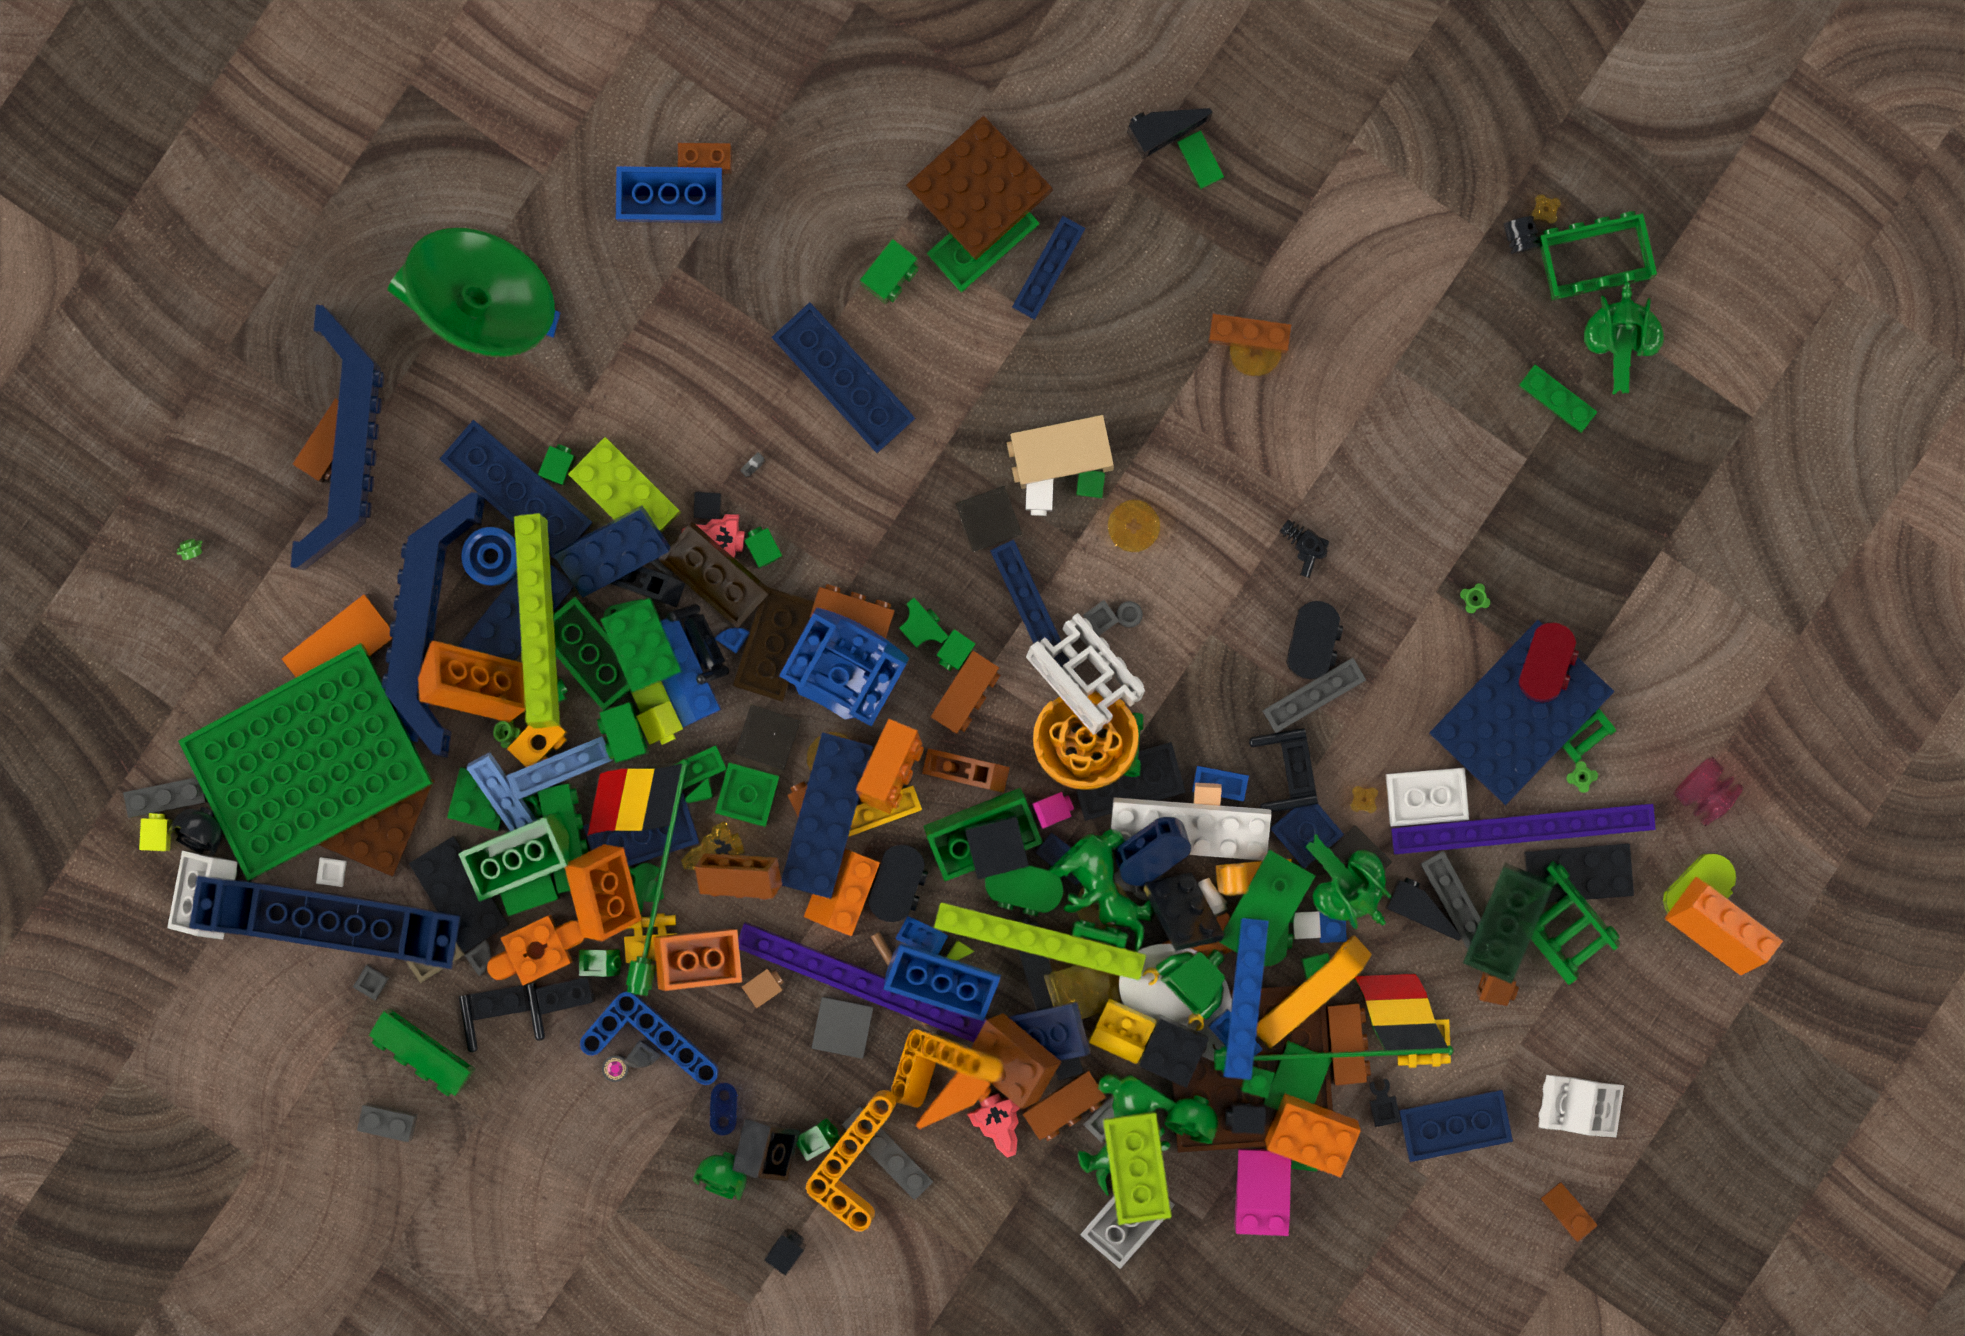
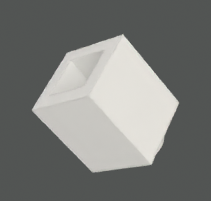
M1053 479L1030 483L1026 487V510L1031 511L1033 516H1046L1047 511H1052Z

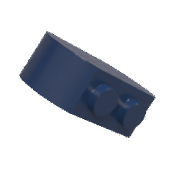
M1161 817L1118 846L1115 850V859L1123 881L1130 885L1141 886L1155 880L1187 857L1191 852V844L1181 820L1174 817Z

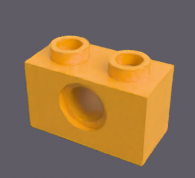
M529 725L507 750L525 767H529L548 759L546 755L553 748L557 751L567 741L564 736L568 732L561 725L536 729ZM537 735H542L546 739V746L542 750H537L533 746V739Z

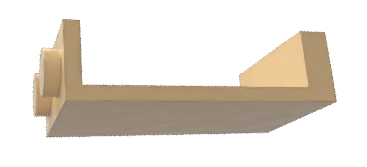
M1103 415L1010 434L1011 441L1007 442L1009 457H1015L1017 466L1012 467L1015 483L1020 482L1021 489H1025L1026 484L1099 469H1103V472L1114 470Z

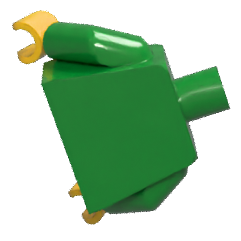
M1215 949L1207 957L1201 952L1194 954L1188 951L1171 955L1156 965V969L1153 967L1147 968L1142 977L1147 973H1153L1155 979L1151 980L1148 985H1154L1159 975L1163 976L1160 980L1193 1012L1188 1018V1025L1193 1020H1199L1200 1023L1196 1026V1031H1201L1204 1027V1019H1209L1222 1003L1224 991L1222 983L1225 980V976L1217 968L1225 958Z

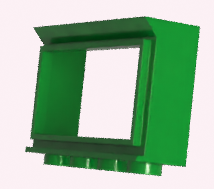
M1635 211L1620 214L1619 219L1610 220V217H1602L1594 220L1595 224L1587 226L1584 225V222L1569 225V229L1559 231V228L1543 231L1544 235L1539 237L1540 240L1538 242L1541 243L1540 250L1549 284L1551 301L1622 286L1625 282L1632 284L1653 279L1657 275L1643 213L1636 215ZM1632 228L1636 229L1644 268L1557 286L1549 251L1550 246Z

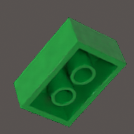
M649 598L601 619L633 693L683 672L652 599Z

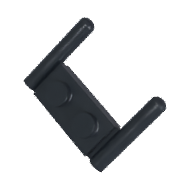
M693 604L669 612L667 619L670 622H675L686 618L687 621L684 622L686 634L697 650L698 660L704 665L705 669L710 670L696 677L698 684H705L728 675L729 668L723 665V662H725L724 657L704 615L699 614L700 606Z
M1305 728L1261 735L1249 739L1251 747L1281 743L1290 793L1289 799L1262 803L1260 809H1271V812L1318 804Z
M536 983L458 996L467 1050L471 1053L478 1050L473 1020L526 1011L531 1013L535 1039L537 1041L544 1040L545 1032L536 993Z

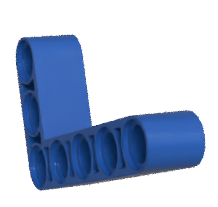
M627 991L622 992L614 999L580 1040L581 1050L585 1054L597 1055L608 1045L627 1022H630L698 1083L702 1085L712 1084L719 1075L718 1066L713 1060L637 994ZM629 996L634 1000L632 1010H624L621 1007L622 997ZM648 1013L653 1016L654 1024L652 1027L645 1028L640 1022L642 1014ZM606 1016H612L616 1019L617 1027L614 1030H607L604 1027L603 1020ZM670 1031L674 1036L673 1043L670 1045L663 1044L660 1040L661 1032ZM589 1036H595L599 1039L600 1045L597 1050H590L586 1046V1039ZM689 1048L693 1051L694 1058L691 1062L681 1060V1049ZM708 1065L713 1069L714 1075L711 1079H703L700 1076L699 1071L702 1066Z

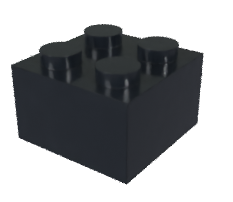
M1160 1014L1144 1052L1138 1061V1066L1187 1088L1207 1045L1208 1036Z
M745 1119L744 1126L741 1129L738 1150L734 1156L732 1170L760 1179L788 1181L800 1130L775 1122Z

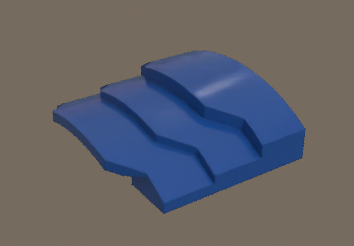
M816 608L779 677L794 684L799 695L826 707L843 719L857 718L872 726L905 668L909 657L891 642L869 628L837 613Z

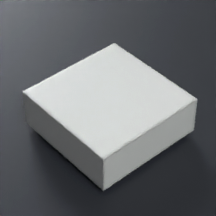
M320 857L316 883L343 887L347 861Z
M1319 911L1295 912L1293 923L1294 939L1321 938Z

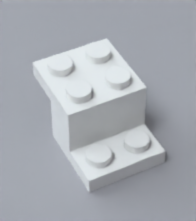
M1546 1075V1081L1543 1085L1542 1108L1539 1111V1127L1591 1136L1616 1137L1624 1085L1602 1083L1575 1077Z

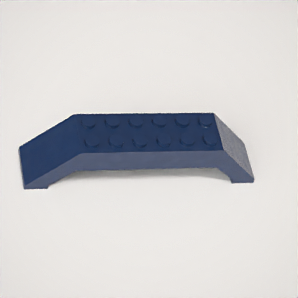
M316 305L313 331L320 336H324L342 359L327 518L300 542L293 541L290 567L298 570H306L366 524V518H370L372 503L368 502V494L373 492L374 476L370 474L371 466L376 465L377 451L373 450V443L379 437V424L375 422L376 414L381 413L382 399L378 398V391L384 385V372H381V367L334 314L323 305Z
M474 492L469 493L408 536L407 543L402 545L401 558L404 559L403 569H399L397 584L401 585L399 595L395 596L393 606L394 611H397L396 621L391 622L390 637H393L392 647H388L386 653V663H389L388 673H384L382 680V689H385L386 696L432 753L446 758L449 755L452 732L444 729L426 703L420 701L418 677L430 643L434 640L447 546L473 525H482L485 498Z
M197 876L189 928L267 938L452 969L460 916L414 906L267 883Z

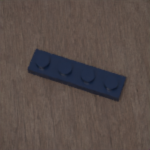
M1062 216L1012 306L1013 309L1035 321L1086 228Z

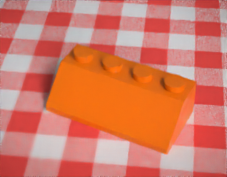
M437 641L430 643L418 677L419 698L421 702L506 722H511L526 710L523 663Z
M1698 877L1693 879L1664 918L1740 976L1767 963L1783 942Z

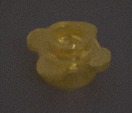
M1543 194L1538 195L1535 198L1536 206L1535 210L1532 211V216H1534L1535 220L1541 219L1547 220L1548 223H1554L1557 220V208L1561 205L1558 198H1546ZM1547 206L1549 210L1544 211V207Z
M1360 786L1354 787L1352 790L1354 797L1351 809L1355 812L1366 810L1368 813H1374L1377 809L1375 797L1378 796V791L1373 787L1370 789H1362ZM1363 797L1367 798L1366 802L1362 801Z

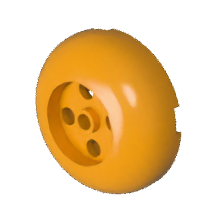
M1094 691L1087 697L1095 707L1104 700L1097 691ZM1061 697L1050 701L1043 708L1035 723L1033 744L1037 759L1049 776L1065 786L1089 790L1114 782L1128 770L1136 756L1139 734L1135 717L1121 699H1118L1107 708L1113 717L1108 724H1104L1102 729L1108 731L1107 736L1104 738L1098 737L1097 733L1093 735ZM1077 725L1082 726L1076 733L1071 730ZM1073 748L1077 751V754L1066 755V751ZM1095 753H1100L1103 756L1099 760L1091 758Z

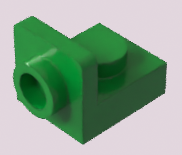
M619 949L579 950V976L608 977L620 974L622 960Z
M825 1118L817 1125L801 1133L797 1146L806 1161H809L834 1146L840 1137L837 1128L828 1118Z

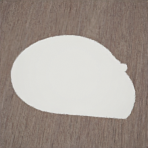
M1172 944L1153 945L1138 951L1137 953L1146 955L1140 981L1120 976L1119 991L1123 1004L1158 1020L1161 1014L1196 1030V1026L1200 1021L1193 1020L1188 1025V1018L1193 1012L1160 980L1163 976L1159 975L1154 985H1148L1151 980L1155 979L1154 974L1147 973L1143 977L1142 975L1149 967L1156 969L1158 963L1171 955L1187 951L1194 954L1197 951L1190 948L1175 951ZM1226 980L1222 983L1224 991L1221 1006L1209 1019H1204V1027L1201 1031H1198L1208 1036L1207 1049L1201 1056L1214 1061L1212 1044H1215L1216 1049H1220L1221 1046L1225 1045L1208 1025L1227 1008L1231 1012L1232 998Z

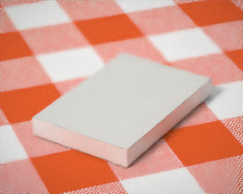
M1465 768L1386 774L1390 827L1469 820Z

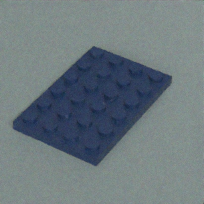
M1539 620L1520 637L1429 732L1445 750L1505 806L1615 692L1577 657L1575 665L1569 664L1566 673L1571 676L1566 691L1561 689L1559 696L1549 702H1535L1527 698L1520 689L1519 678L1535 631L1543 625Z

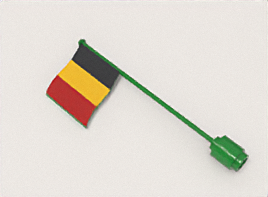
M682 759L679 762L681 764L656 769H617L600 774L588 835L604 831H644L669 826L642 957L637 956L636 961H630L626 985L628 986L627 992L648 996L649 990H652L656 965L652 964V959L647 957L686 767L690 765L687 759Z
M1416 974L1355 976L1353 979L1364 997L1372 1027L1384 1050L1257 1055L1253 1057V1061L1448 1053V1056L1453 1054L1454 1049L1450 1045L1447 1046L1439 1031L1427 993ZM1227 1046L1214 1049L1215 1070H1221L1222 1073H1224Z

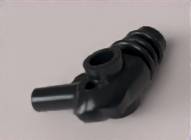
M1288 519L1279 532L1283 534V537L1289 535L1287 540H1290L1291 537L1293 538L1290 543L1291 545L1297 541L1294 547L1299 551L1297 558L1304 562L1300 575L1310 578L1316 559H1323L1327 556L1329 541L1319 537L1309 528L1302 532L1304 526L1298 530L1299 524L1294 527L1295 521L1292 522Z

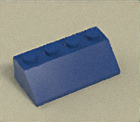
M616 166V220L618 222L723 223L722 168Z
M666 618L661 622L683 672L661 682L684 728L722 709L710 683L698 684L696 681L697 675L704 673V670L681 621L670 622Z
M900 943L894 951L886 971L884 990L984 1021L1001 975Z

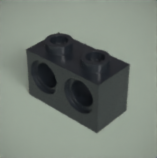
M590 976L536 988L541 1015L595 1002Z
M1231 1102V1107L1225 1110V1124L1230 1126L1232 1133L1264 1134L1265 1106L1258 1103Z
M784 1230L766 1255L764 1261L786 1276L806 1247V1244L803 1243L804 1238L794 1230H791L790 1233Z

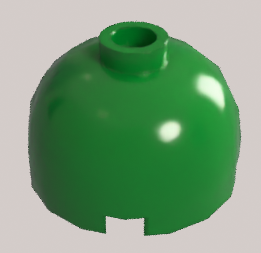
M1194 1096V1099L1184 1098L1177 1101V1105L1167 1113L1165 1126L1183 1136V1133L1191 1136L1190 1140L1211 1144L1217 1134L1218 1117L1215 1110L1208 1106L1209 1101L1200 1096Z
M724 1152L722 1156L711 1155L701 1161L692 1180L697 1185H699L700 1181L707 1184L705 1190L718 1196L732 1200L734 1195H736L737 1200H740L746 1186L747 1176L732 1170L735 1155Z

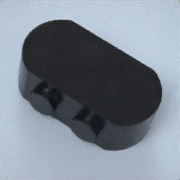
M1312 601L1303 605L1297 611L1286 664L1290 671L1299 678L1315 679L1321 677L1328 672L1329 666L1334 667L1338 651L1333 649L1335 640L1340 641L1343 626L1339 625L1340 616L1336 609L1326 602Z
M900 844L889 848L884 853L868 901L873 914L883 921L897 922L906 918L910 910H916L920 896L915 894L918 885L924 886L928 871L924 870L925 861L921 853L914 847Z

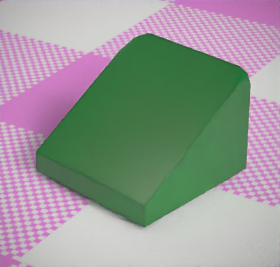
M1089 471L1079 473L1076 496L1102 499L1105 472Z
M710 778L703 781L685 798L686 802L692 803L711 799L713 792Z

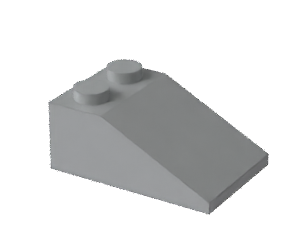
M1113 1195L1080 1235L1121 1269L1164 1219L1118 1225L1115 1197ZM1169 1200L1171 1210L1174 1204Z

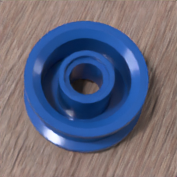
M486 527L475 531L465 541L461 554L462 564L472 579L484 585L497 586L508 582L516 575V540L511 534L499 528ZM490 549H495L498 552V560L493 564H488L485 560V554Z

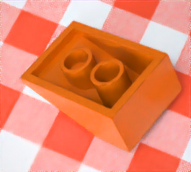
M957 1071L918 1119L916 1126L921 1129L974 1105L977 1100L982 1103L991 1092L989 1087L991 1083Z

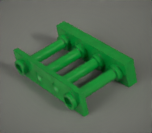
M1552 861L1547 867V870L1551 873L1547 878L1522 897H1516L1514 893H1511L1504 899L1502 905L1566 983L1570 985L1579 976L1577 971L1579 970V965L1607 944L1613 950H1616L1620 944L1618 940L1620 936L1611 925L1607 927L1568 879L1570 875L1561 864L1557 866ZM1558 882L1568 895L1541 916L1533 918L1527 910L1529 908L1528 905ZM1575 903L1584 916L1557 937L1552 936L1550 938L1544 931L1545 925ZM1592 923L1601 936L1574 957L1566 958L1561 952L1562 945Z

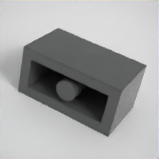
M365 1103L362 1105L357 1131L410 1142L413 1138L418 1114Z

